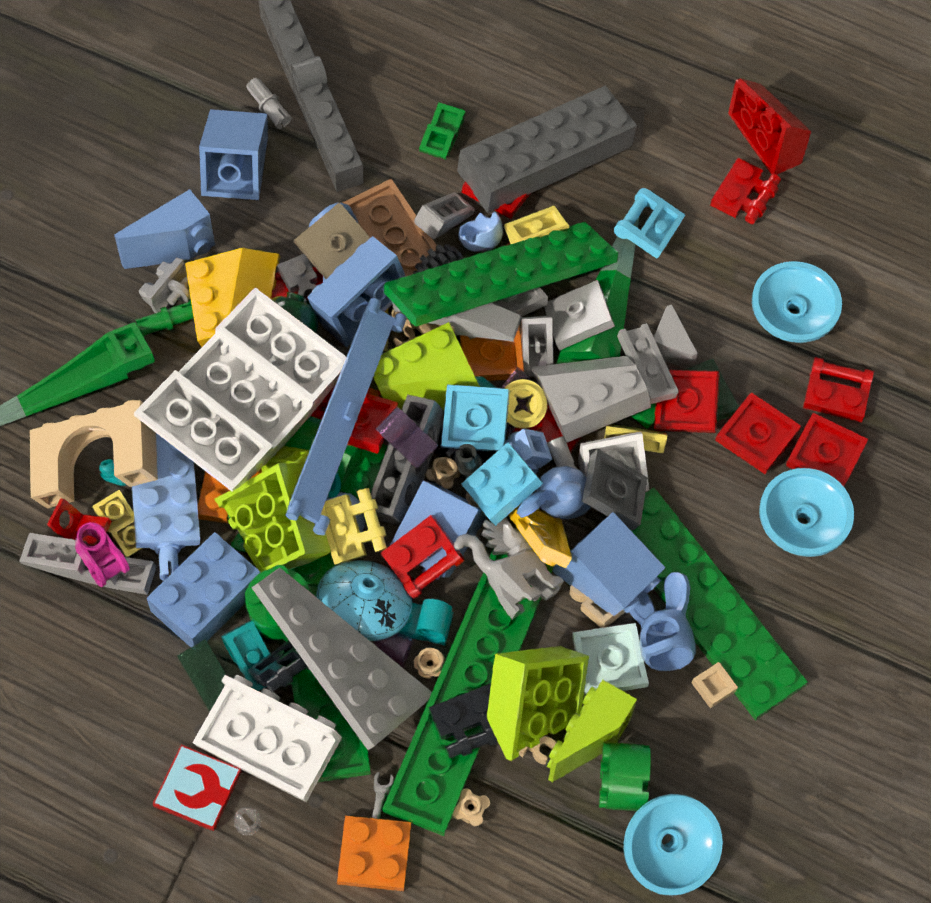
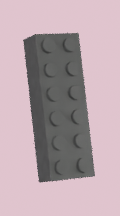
M605 85L460 150L457 172L473 190V194L487 213L498 209L500 205L509 204L526 193L527 195L632 147L637 125Z

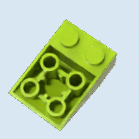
M603 679L597 689L592 686L582 702L584 705L580 711L581 715L577 713L573 715L566 727L567 733L564 737V742L558 740L549 755L551 759L547 765L550 768L548 780L554 782L601 755L603 742H618L631 721L637 699Z

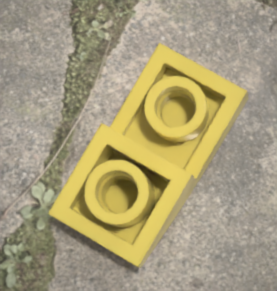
M120 490L92 506L97 516L107 517L112 521L108 533L125 557H129L142 549L136 548L134 513Z

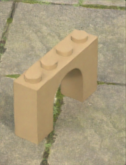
M130 400L120 406L100 408L94 413L75 415L70 417L69 420L58 423H45L42 427L30 430L31 498L46 508L57 506L60 498L67 500L69 503L74 502L75 462L81 451L89 443L103 437H111L113 441L115 477L129 487L158 480L156 432L134 416V412L143 402L141 400Z

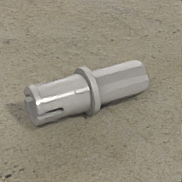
M251 79L246 87L258 102L259 110L265 112L278 129H281L282 125L284 127L287 126L292 117L279 103V97L276 94H272L261 79Z

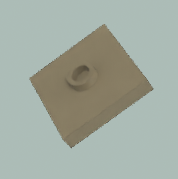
M339 202L294 239V243L324 278L327 279L337 266L350 258L361 244L367 242L370 237Z

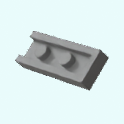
M642 324L640 328L628 331L621 329L617 337L625 355L636 365L648 388L650 404L676 398L679 391L648 324Z

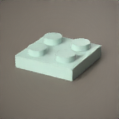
M636 623L573 632L572 639L575 651L589 655L584 697L592 686L597 689L602 679L622 691L648 687L649 682L645 663L641 656Z

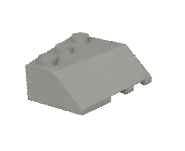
M627 356L531 367L539 386L545 393L547 404L566 443L651 407L648 388L636 365Z

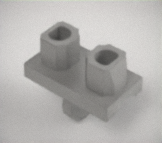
M176 257L172 263L163 261L157 268L156 274L159 279L156 283H145L139 289L142 299L151 306L154 313L160 312V308L165 306L167 309L170 308L177 300L188 302L191 297L187 289L189 285L184 260Z

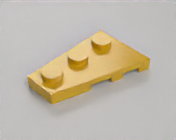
M519 506L508 514L542 562L550 566L557 564L567 568L572 556L560 518H554L540 509L524 518H520L517 514Z

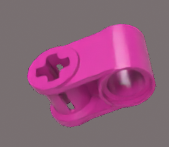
M89 522L79 528L75 541L76 552L87 566L94 581L100 587L105 586L106 581L118 573H126L130 570L124 555L114 545L101 525ZM93 536L99 543L95 546H88L83 542L82 538Z

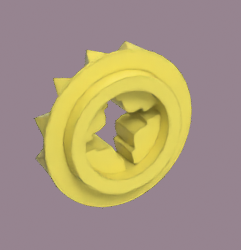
M526 379L516 380L505 386V389L510 390L507 422L514 426V428L522 429L537 425L543 419L547 410V398L542 388L535 382ZM531 396L526 404L529 412H526L524 409L514 412L515 407L518 405L516 397L524 399Z

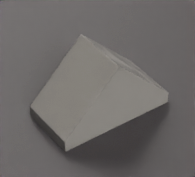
M666 306L654 335L655 342L664 361L686 369L694 368L698 353L673 306Z
M552 316L521 317L520 335L524 377L534 376L531 367L553 365Z

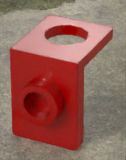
M60 498L47 525L62 538L76 540L78 530L82 525L89 522L97 523L107 533L112 521L107 517L83 515L67 500ZM67 511L70 515V522L63 529L60 526L59 519L62 512ZM93 536L82 538L90 546H95L99 543Z

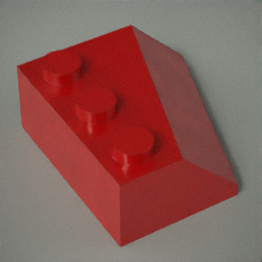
M741 78L736 80L728 114L771 174L778 175L802 164L811 130L762 84Z

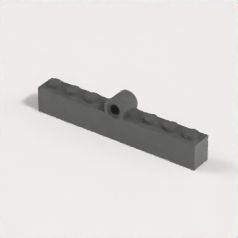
M258 0L260 17L336 192L363 184L362 161L327 85V75L322 60L319 56L315 57L291 1Z

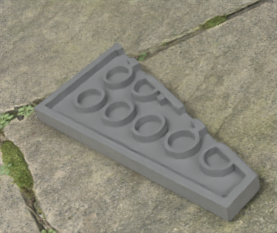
M278 568L252 587L367 750L376 746L429 700L432 692L281 568Z

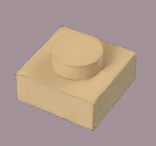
M719 662L692 680L693 686L710 709L734 694L738 689Z

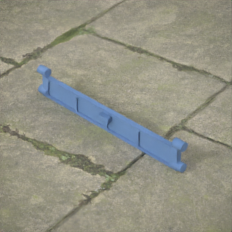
M371 298L366 306L287 507L286 517L288 519L297 520L299 515L315 523L313 532L318 535H325L330 523V519L327 516L321 515L390 331L392 329L397 333L402 332L407 319L401 313H397L395 317H392L380 310L381 301L376 298Z

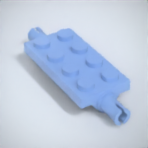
M156 433L158 480L132 486L136 548L155 550L156 554L159 555V577L165 581L169 575L168 568L172 574L179 567L178 553L185 546L200 545L194 462Z

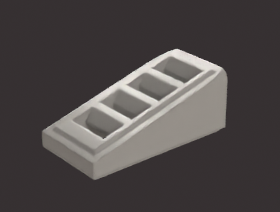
M453 192L422 205L414 223L428 236L435 239L473 215L475 209L456 192Z

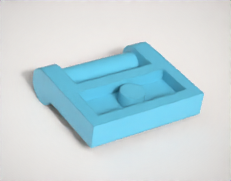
M641 188L635 195V202L624 219L618 221L614 227V233L621 239H629L657 259L685 217V214L650 190ZM649 207L653 212L640 230L634 224L644 208Z

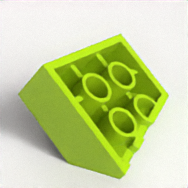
M449 322L383 353L373 376L382 397L398 402V411L394 418L396 424L407 394L434 400L445 411L447 385L480 387Z
M278 463L249 479L233 492L230 490L214 499L219 508H224L228 513L230 526L233 530L239 531L244 539L243 547L260 572L276 565H282L288 569L309 564L331 552L326 533L325 535H318L313 532L315 523L300 515L297 520H290L286 517L287 507L304 463Z
M562 646L495 654L487 720L507 760L512 761L519 757V751L525 747L532 749L540 744V738L548 733L556 734L566 728L575 713L581 715L580 711L582 709L589 655Z

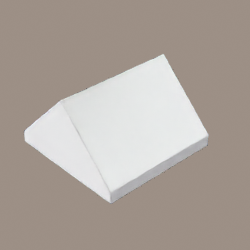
M641 431L580 444L578 465L586 477L590 454L596 449H600L648 477L643 434ZM647 479L646 491H649L648 479Z

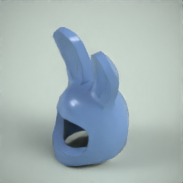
M570 466L552 468L541 476L540 480L543 484L535 493H532L520 504L517 514L520 518H524L540 507L554 518L572 519L584 515L591 509V506L582 502L586 482L585 474L581 470Z
M673 572L665 579L666 609L656 611L650 596L643 590L637 596L641 601L629 611L633 618L641 625L640 651L642 659L650 668L658 671L681 669L692 661L696 653L693 631L686 618L690 584L687 576L680 572Z

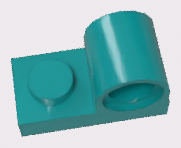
M425 599L422 605L412 603V610L407 623L396 634L446 646L453 618L452 606L437 599Z
M248 621L224 634L221 638L244 678L253 684L251 688L260 691L265 687L253 681L247 670L270 653L253 621Z

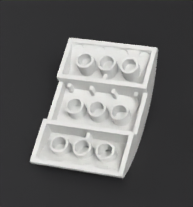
M254 288L216 327L215 334L179 372L175 370L134 412V416L233 492L256 474L311 416L337 383L346 356L257 288Z

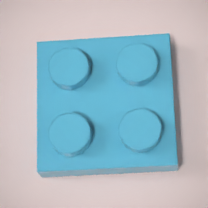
M447 385L441 446L443 448L460 449L459 447L463 444H471L476 450L495 452L500 450L505 445L510 390Z
M507 442L461 484L489 520L496 526L543 483Z

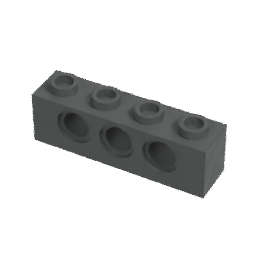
M407 394L371 491L372 499H376L378 509L376 513L378 520L381 522L400 526L424 480L444 422V410L434 400Z

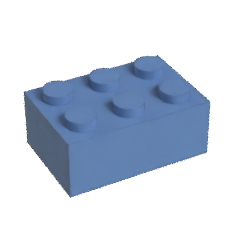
M372 236L367 242L361 244L350 258L337 266L334 272L322 284L317 285L307 298L323 328L344 346L348 347L353 342L370 299L376 298L380 300V310L386 311L393 302L385 295L384 284L401 277H406L397 255Z
M214 532L147 597L150 611L197 652L246 603V589L250 582L261 572Z

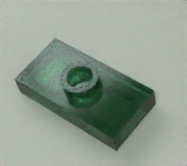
M205 639L177 655V658L210 712L225 687L222 679L226 673Z

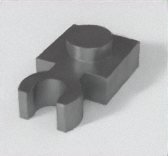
M304 254L277 265L278 272L289 292L294 293L298 291L299 295L305 297L312 293L316 287L314 284L318 283L317 276Z

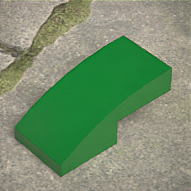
M439 102L431 124H428L419 152L446 160L460 132L466 111Z

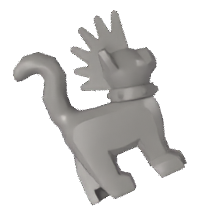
M506 517L496 526L492 522L484 521L483 526L487 530H483L481 533L483 537L489 540L486 546L494 548L492 554H505L508 556L506 558L495 561L491 560L486 553L484 544L474 535L463 534L457 537L454 548L456 550H461L464 547L472 549L475 563L487 575L490 586L495 591L499 602L511 619L525 611L524 606L519 604L523 599L527 598L535 602L541 597L547 600L557 594L564 582L560 576L551 575L545 563L539 559L518 528H513Z

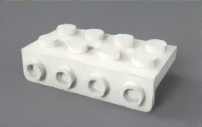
M224 675L222 682L225 684V687L193 743L197 747L307 802L342 739L334 730L336 725L322 716H318L317 720L307 716L308 711L296 703L290 702L289 706L279 702L280 697L270 690L263 688L259 692L251 688L253 684L239 675H236L234 679Z

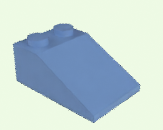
M190 189L114 234L121 264L125 269L157 265L163 261L171 263L176 257L184 261L191 260L197 255L207 253L215 245L210 214Z

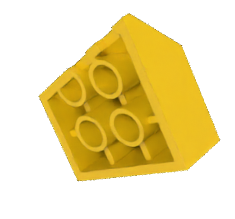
M239 248L185 263L197 341L201 347L215 334L216 327L254 288H257L271 299L272 290H274L276 284V267L280 262L279 254Z

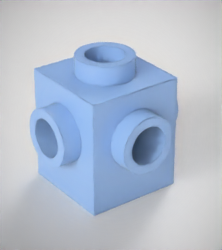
M522 429L510 434L508 440L505 441V444L508 442L535 474L539 468L553 460L543 432Z

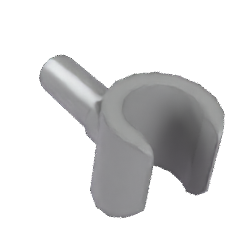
M377 772L374 776V791L376 792L372 814L374 819H380L385 797L389 795L393 785L392 775L387 785H380L378 783L380 772Z

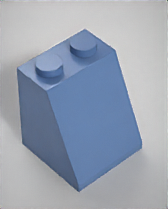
M210 109L199 146L201 196L259 200L268 140L267 114Z
M423 480L390 545L430 515L436 518L453 543H455L458 536L463 534L475 536L487 516L481 508L468 504L465 498L436 483ZM464 547L461 550H459L462 556L464 555L468 547ZM442 548L420 564L424 567L422 572L424 573L447 555L446 551ZM454 565L441 576L450 577L456 566Z
M612 512L570 550L572 559L567 568L556 564L553 572L593 600L595 604L606 612L615 616L622 610L626 613L631 611L641 601L637 596L643 590L646 593L650 592L661 581L657 576L665 567L618 516Z

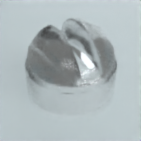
M252 807L239 809L234 816L236 830L243 835L256 833L261 826V818L258 811ZM246 813L254 824L249 827L241 816L242 814Z

